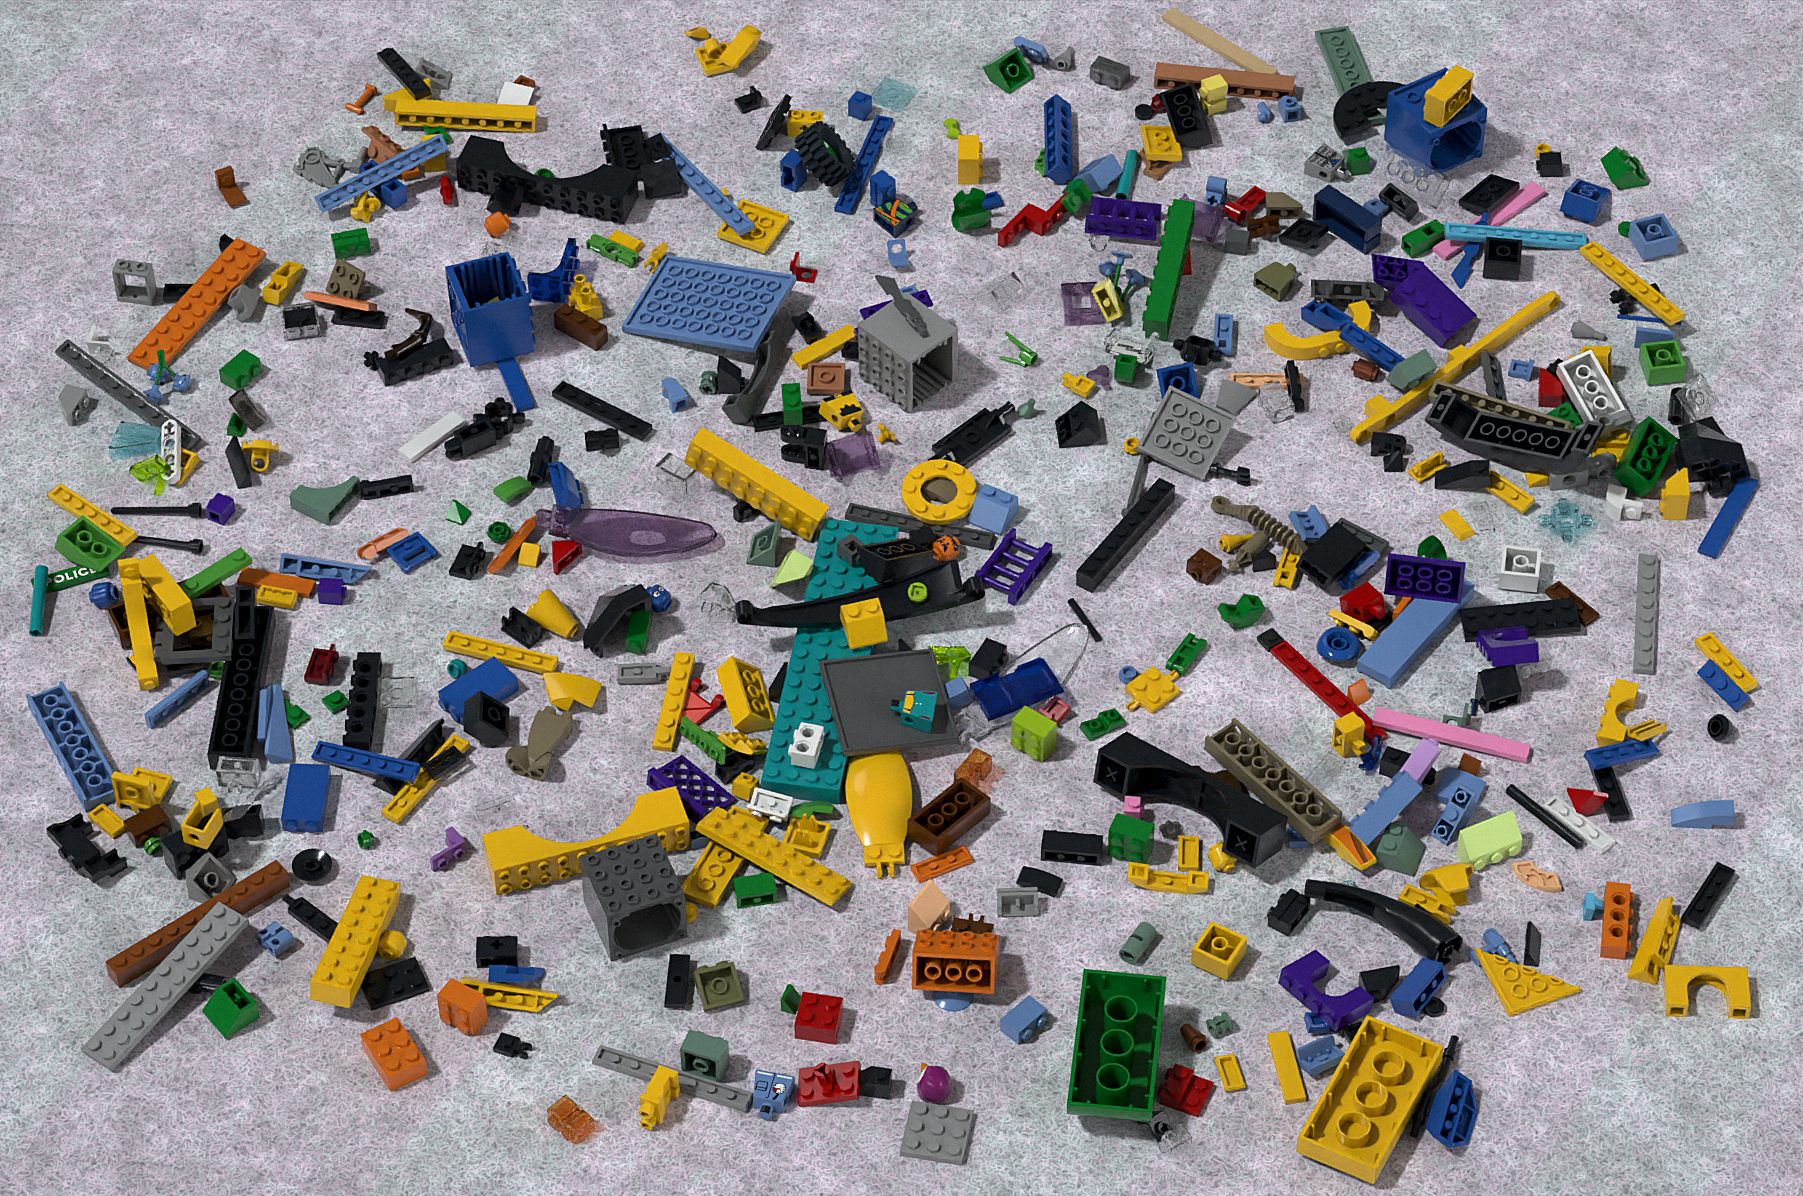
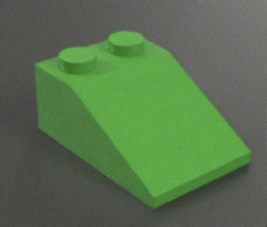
M84 515L58 535L54 548L69 561L98 572L103 571L126 551L124 547Z

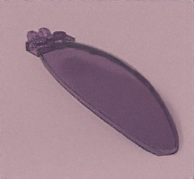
M553 504L551 510H537L536 517L538 518L535 519L536 526L543 529L549 527L548 535L564 539L568 537L583 546L599 552L632 558L675 555L705 546L717 537L714 528L705 522L629 510L572 509Z

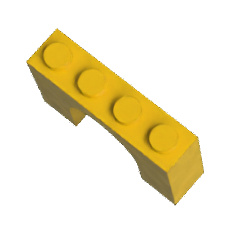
M1664 965L1662 979L1665 1016L1686 1017L1689 1006L1687 991L1696 985L1706 984L1716 987L1724 994L1728 1018L1749 1019L1751 1001L1747 967Z

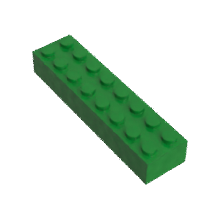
M1173 199L1172 206L1169 205L1167 216L1169 217L1168 220H1165V234L1161 236L1160 246L1162 247L1157 253L1158 263L1154 266V280H1151L1149 287L1151 293L1147 295L1146 299L1147 310L1143 311L1142 321H1144L1142 331H1145V338L1166 342L1195 224V202Z

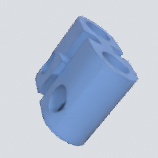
M276 921L255 934L257 942L265 950L268 949V952L274 957L295 944L292 934L283 929Z

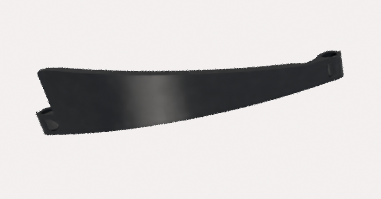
M948 560L886 583L838 596L771 606L763 609L755 607L748 600L738 601L734 606L737 622L743 625L782 628L843 627L840 619V609L843 605L879 598L884 620L888 622L935 613L978 601L985 596L983 581L978 576L970 577L962 584L958 561ZM913 583H922L927 588V598L921 603L911 601L908 596V588Z

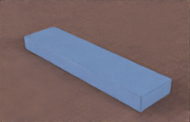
M204 670L200 671L144 714L146 725L150 729L155 728L210 686L208 673Z

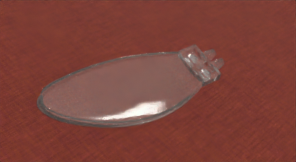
M1081 623L1066 625L1032 646L995 675L976 695L968 708L953 717L959 736L958 744L960 746L964 745L970 738L979 743L993 734V731L1011 726V720L1024 706L1038 712L1039 707L1043 708L1063 689L1076 670L1088 644L1089 628Z

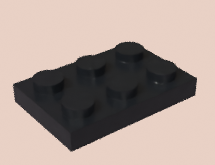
M785 94L771 113L755 146L756 149L761 151L764 146L768 147L773 139L772 136L776 137L780 130L778 125H782L786 118L784 113L787 114L791 107L789 102L792 97L788 94Z
M1490 174L1459 199V206L1482 214L1484 212L1490 214L1520 189L1519 182Z
M416 957L368 972L361 983V989L371 1011L430 991Z

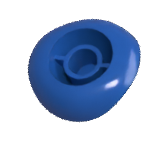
M1331 627L1319 637L1316 649L1322 657L1333 660H1349L1359 656L1361 645L1357 636L1348 628Z

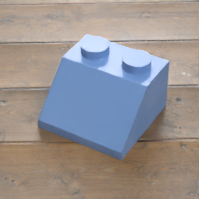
M1109 154L1092 160L1073 176L1071 181L1081 178L1093 193L1097 191L1101 193L1108 188L1109 183L1119 179L1118 175L1123 172V169L1114 155Z
M984 484L975 497L967 523L1001 536L1018 512V496Z

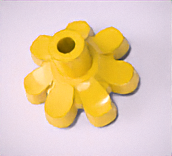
M878 423L877 427L880 429L881 434L876 439L880 443H883L886 438L892 441L897 440L892 431H888L884 424Z

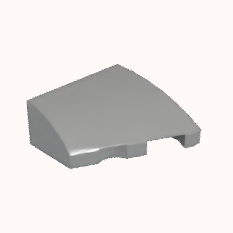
M1222 379L1216 407L1236 416L1238 411L1244 408L1252 397H1256L1257 391L1243 384Z

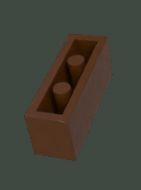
M564 303L553 313L555 329L589 348L598 351L608 342L606 325Z

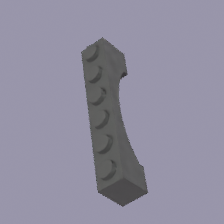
M776 330L766 332L757 347L754 370L746 387L741 393L729 395L722 407V410L733 424L744 423L750 419L760 396L763 394L764 388L783 355L786 344Z

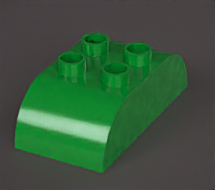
M1092 969L1083 970L1067 1099V1114L1152 1123L1167 977Z

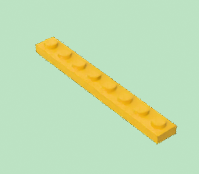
M1592 241L1580 247V254L1668 325L1671 326L1685 319V313L1598 243Z

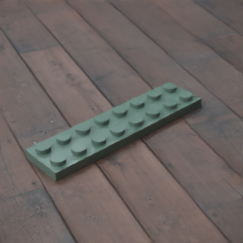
M1348 26L1315 31L1316 41L1340 97L1358 85L1372 82ZM1380 111L1366 115L1371 125L1386 122V117Z

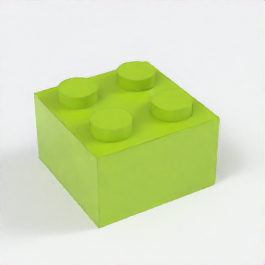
M1024 706L1011 720V745L1016 750L1027 753L1032 759L1044 762L1057 748V723Z

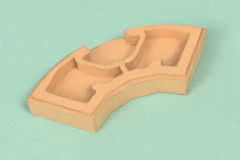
M1532 860L1512 863L1511 867L1515 875L1529 887L1543 892L1562 891L1557 873H1548L1540 870L1534 865Z

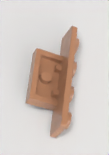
M372 125L362 127L361 131L371 138L366 155L376 163L380 164L405 151L399 144L393 142L388 135L383 134L378 127Z

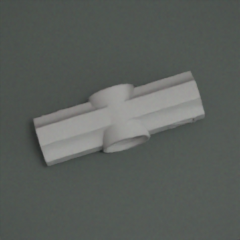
M1622 410L1610 415L1601 413L1592 422L1604 424L1605 428L1600 438H1607L1612 431L1631 425L1632 419L1628 410ZM1585 424L1576 426L1575 431L1584 427Z

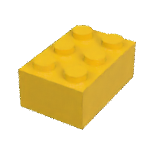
M1455 65L1446 72L1445 76L1438 79L1435 85L1425 93L1423 120L1442 128L1471 100L1474 73Z

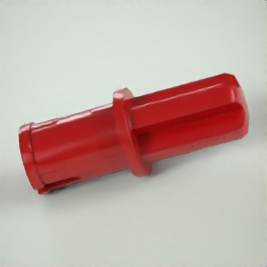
M443 176L439 180L441 185L440 194L445 205H452L454 189L451 186V179L448 176Z

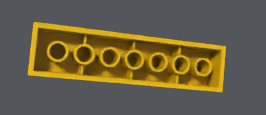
M704 427L699 430L690 442L684 459V463L690 468L695 469L703 474L704 477L719 484L720 487L749 503L753 508L760 510L769 518L776 521L779 520L785 528L790 529L807 541H811L822 527L823 520L830 508L825 503Z
M361 875L310 981V1000L350 1009L377 952L379 941L386 932L399 905L401 883Z

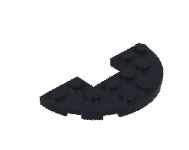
M1390 81L1367 82L1344 93L1337 101L1333 112V126L1339 138L1343 139L1371 128V122L1367 119L1366 115L1379 111L1377 108H1387L1388 92L1398 89L1405 84Z

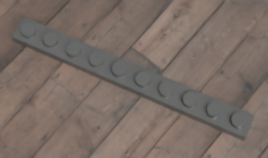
M69 339L55 350L58 357L160 432H162V425L166 421L175 420L181 427V447L183 449L192 451L202 441L201 436Z

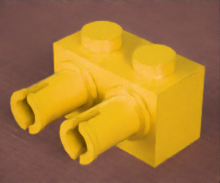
M576 275L574 277L575 286L569 288L570 295L567 297L569 305L574 306L575 309L595 320L603 318L602 304L590 282L585 283L586 278L584 275Z

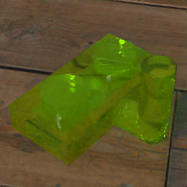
M156 454L132 465L129 472L142 483L151 478L156 479L157 484L153 494L160 496L165 484L161 474L168 471L169 465Z
M964 646L928 647V649L933 648L937 663H952L949 681L957 678L960 663L970 662L971 654Z

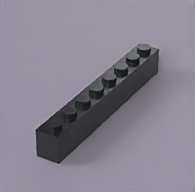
M1161 478L1157 479L1077 569V586L1090 593L1095 591L1174 501V484Z

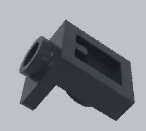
M750 86V94L734 99V103L742 114L761 108V92L757 91L754 86Z

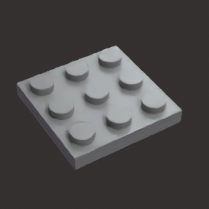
M912 1100L900 1148V1156L962 1166L974 1110Z

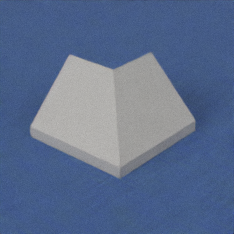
M206 852L185 871L189 899L202 904L231 887L236 880L210 852Z

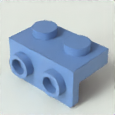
M1311 505L1307 512L1291 511L1288 515L1304 543H1315L1329 529L1316 505Z
M1332 1034L1296 1049L1300 1068L1310 1076L1319 1075L1329 1068L1337 1067L1345 1055L1335 1045Z

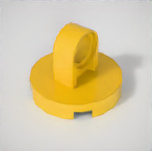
M252 440L251 444H247V441H243L242 451L251 453V467L255 472L260 473L268 467L269 454L279 452V443L272 445V441ZM255 460H264L265 466L261 469L255 467Z

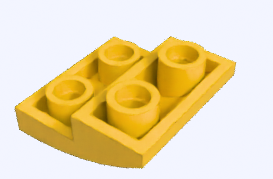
M721 732L717 738L726 746L741 753L761 755L768 752L767 744L759 738L750 739L742 732Z

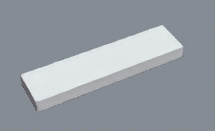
M454 411L450 412L399 448L398 454L409 463H412L452 435L453 431L466 425L465 419Z
M1554 795L1542 805L1545 810L1580 836L1585 843L1601 855L1615 844V839L1582 814L1576 813L1574 808L1557 795Z

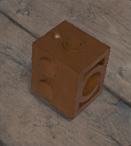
M1203 548L1199 549L1187 560L1186 573L1191 575L1194 580H1199L1206 586L1221 574L1222 560Z

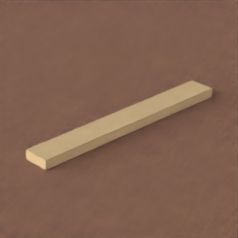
M1174 7L1162 15V21L1245 71L1278 74V70Z

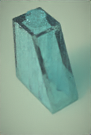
M121 421L109 445L111 459L118 460L160 453L162 427Z

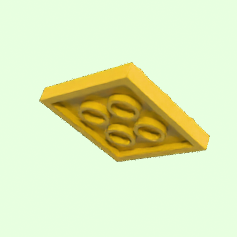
M742 199L737 207L754 223L755 229L739 236L724 222L717 231V237L765 254L789 222V215Z

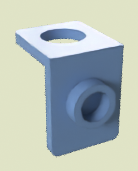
M905 240L887 241L888 259L891 266L904 267L909 265V260L906 256ZM894 244H900L902 246V250L900 253L896 254L892 252V246Z

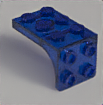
M568 238L561 262L556 269L547 273H528V291L532 300L565 303L567 295H570L569 288L572 287L571 282H574V277L576 276L575 270H578L580 266V259H577L579 246H576V238Z

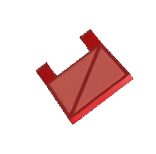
M699 678L693 679L688 687L681 717L686 716L696 725H700L715 710L725 705V701H723L724 696L721 694H717L711 703L697 694V692L703 689L702 680Z

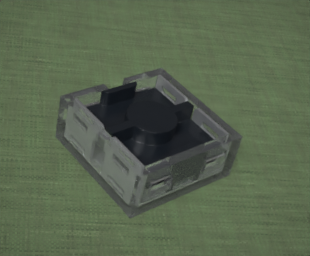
M316 301L280 306L285 342L321 337Z

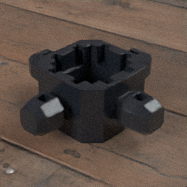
M1196 335L1189 336L1185 341L1175 339L1173 342V348L1180 352L1182 351L1181 359L1196 365L1207 366L1211 361L1221 362L1224 356L1221 351H1214L1216 344L1214 341Z
M497 397L494 402H489L485 405V414L476 413L473 415V423L487 418L495 428L496 440H501L504 434H509L513 431L514 423L521 424L525 422V413H513V405L505 402L503 397ZM494 415H497V417L506 415L508 417L504 421H501V419L492 421L491 418H494Z

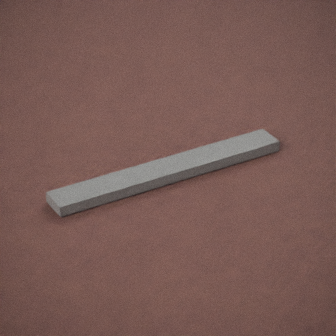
M603 1045L599 1046L592 1059L593 1065L647 1082L651 1081L659 1065L678 1071L681 1093L744 1113L747 1112L753 1100V1093Z

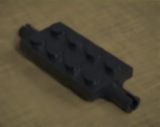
M1008 401L999 409L992 411L986 408L982 409L932 445V451L936 454L929 458L928 461L943 459L965 466L1011 432V426L1004 419L1015 411V406Z

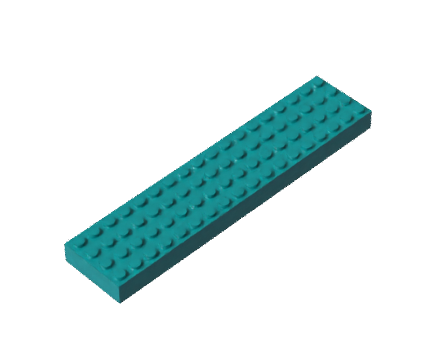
M824 518L804 602L838 596L882 584L874 581V578L866 574L862 563H856L851 566L842 557L839 558L837 556V542L849 534L854 535L864 545L899 539V527ZM843 627L797 628L761 777V789L790 796L798 800L825 801L840 805L850 756L843 757L818 663L823 660L874 655L876 644L850 650ZM801 722L824 726V742L814 769L791 765V756H788L789 746L794 744V732L796 729H799Z

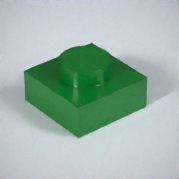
M339 690L322 698V703L333 715L346 708L347 704H349V701Z

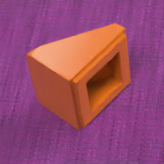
M1364 678L1348 686L1347 697L1357 706L1370 699Z

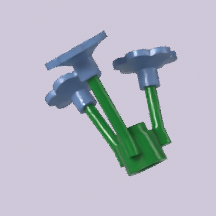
M1111 251V254L1117 257V263L1112 261L1100 263L1098 265L1099 272L1105 274V277L1107 279L1110 278V280L1112 275L1116 273L1113 285L1121 301L1124 302L1131 286H1134L1135 283L1143 285L1145 283V276L1136 269H1126L1125 276L1129 281L1122 293V289L1117 286L1121 266H1123L1125 259H1133V256L1121 251Z

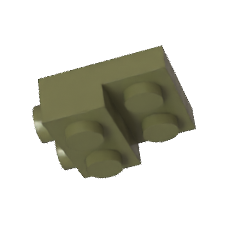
M721 961L716 963V966L708 968L705 965L698 967L694 971L693 978L704 1012L744 1002L734 961L729 963L728 961Z

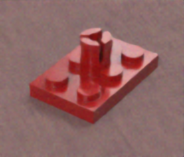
M860 1061L836 1064L819 1063L814 1067L800 1068L797 1093L798 1106L807 1107L858 1100L860 1097L861 1080Z

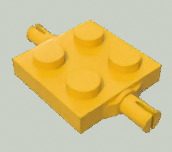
M1152 666L1125 686V691L1133 700L1126 704L1127 710L1132 711L1137 706H1140L1153 714L1180 694V689L1172 683L1175 678L1179 677L1178 672L1173 670L1168 675H1164Z

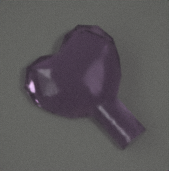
M1101 364L1096 369L1087 372L1086 377L1095 381L1096 384H1101L1105 391L1112 389L1107 381L1109 368L1106 365Z

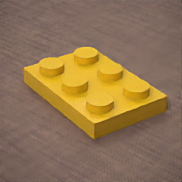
M1141 125L1140 133L1146 160L1169 162L1182 160L1180 144L1176 142L1171 126Z

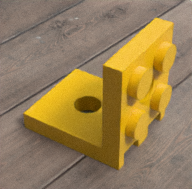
M135 767L131 775L114 771L111 776L117 807L121 808L123 804L130 805L132 811L140 812L141 808L148 809L156 804L160 805L173 782L171 775Z

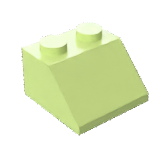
M794 549L785 556L769 586L773 588L799 581L802 578L805 579L813 569L811 566L813 560Z

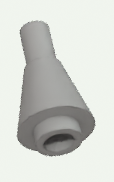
M1069 46L1065 52L1054 59V65L1057 69L1065 71L1069 69L1071 55L1074 51L1073 47Z
M1579 319L1577 322H1573L1570 331L1573 333V337H1593L1603 341L1605 336L1604 333L1595 331Z

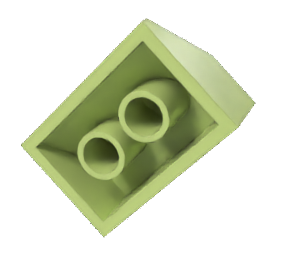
M1511 810L1460 830L1456 854L1460 861L1471 863L1474 865V870H1480L1485 865L1498 863L1503 858L1515 856L1521 852L1523 839L1514 812Z

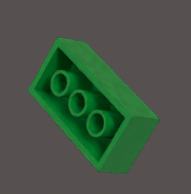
M1648 416L1636 425L1612 476L1638 497L1642 498L1654 489L1678 438Z

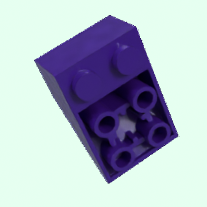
M1378 254L1371 255L1373 281L1391 293L1407 277L1424 266L1423 261Z

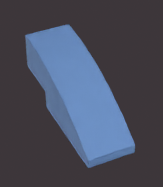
M1734 800L1704 801L1671 809V827L1712 829V825L1733 826L1735 817Z

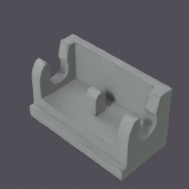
M1037 887L997 888L998 918L1038 917Z

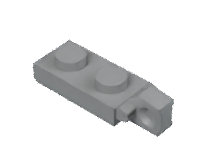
M657 663L619 664L617 681L618 684L654 683L669 680L671 666L662 667L657 665Z

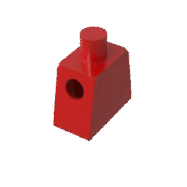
M1369 582L1362 584L1339 598L1341 613L1361 622H1367L1374 617L1381 619L1386 614L1383 595Z

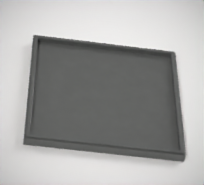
M933 648L819 661L818 666L843 757L959 743V736ZM908 690L938 692L931 732L927 733L902 725L900 723L901 713L890 711L892 699L904 701L905 692Z

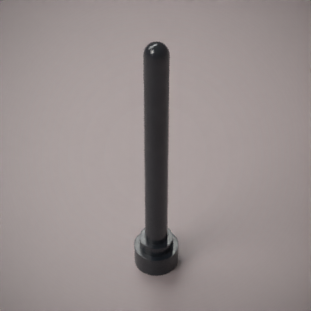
M201 503L173 507L111 508L112 514H188L192 518H200L202 512Z
M138 535L132 541L134 543L188 549L192 554L199 555L203 550V540L193 539L187 542Z

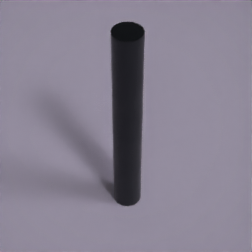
M1074 598L1069 599L1067 603L1094 641H1101L1102 637Z

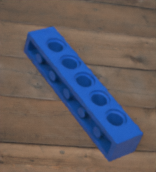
M1055 94L1044 102L1045 175L1061 186L1073 177L1071 104L1058 94Z

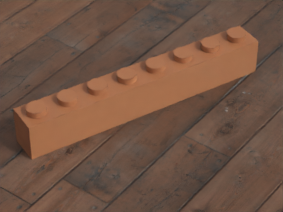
M1160 62L1156 64L1154 75L1155 89L1170 90L1193 82L1196 92L1200 93L1201 80L1220 74L1228 84L1226 96L1278 101L1283 96L1293 97L1295 76Z

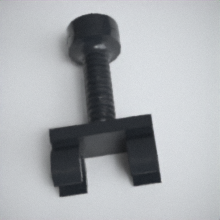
M1656 283L1650 284V286H1652L1655 290H1657L1660 293V289ZM1622 288L1619 291L1614 290L1610 293L1612 298L1609 299L1613 304L1620 301L1623 302L1619 305L1620 310L1618 311L1620 314L1626 315L1634 311L1633 302L1637 301L1632 295L1628 296Z

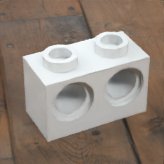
M801 722L799 729H796L794 732V744H790L788 756H791V765L814 769L824 742V726Z

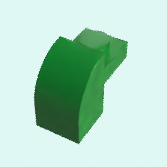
M1081 178L1072 180L1062 191L1063 194L1066 191L1068 193L1063 197L1061 203L1070 214H1075L1084 202L1092 198L1093 192Z
M1119 353L1115 362L1114 379L1116 381L1134 384L1135 376L1140 366V362L1137 361L1138 356Z
M1243 594L1236 605L1220 603L1217 608L1222 619L1227 623H1232L1235 629H1242L1253 625L1266 610L1259 596Z

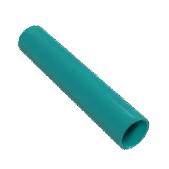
M1128 150L1126 153L1123 172L1121 173L1115 195L1116 199L1122 198V200H1127L1139 156L1136 150Z

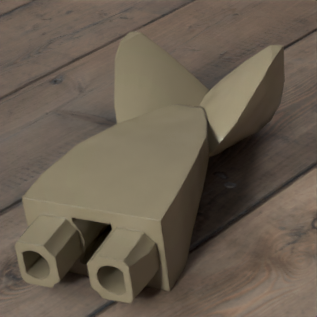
M546 706L543 711L538 710L530 728L528 745L512 747L505 754L506 763L512 772L537 781L545 779L551 763V752L561 742L568 739L572 732V713L564 711L561 716L556 715V709L550 706Z

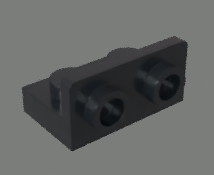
M479 541L476 547L462 544L449 570V575L471 581L473 575L478 573L480 561H483L486 556L483 542Z

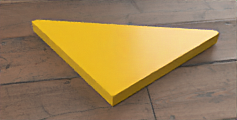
M1475 948L1474 953L1509 1017L1570 996L1581 990L1580 986L1570 985L1554 976L1541 974L1533 968L1522 964H1515L1507 958L1494 953L1492 955L1481 951L1482 949Z

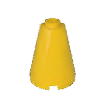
M550 589L542 591L536 597L539 599L536 604L532 603L526 612V615L539 623L542 628L566 639L574 638L580 631L577 620Z

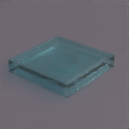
M885 77L871 94L872 103L901 112L916 92V87Z

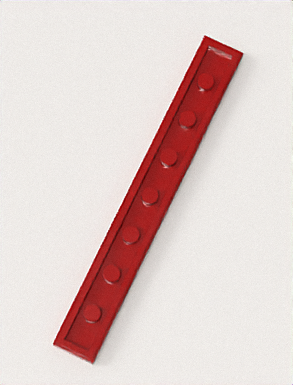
M1286 640L1270 649V653L1340 718L1351 712L1362 718L1365 723L1363 737L1368 744L1374 747L1387 739L1388 734L1381 727L1372 725L1373 720Z

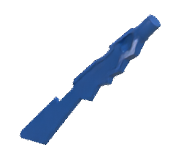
M1484 212L1481 219L1474 225L1487 226L1490 214ZM1467 241L1468 243L1463 247L1465 255L1451 274L1460 289L1465 285L1472 266H1469L1472 257L1477 256L1481 242Z

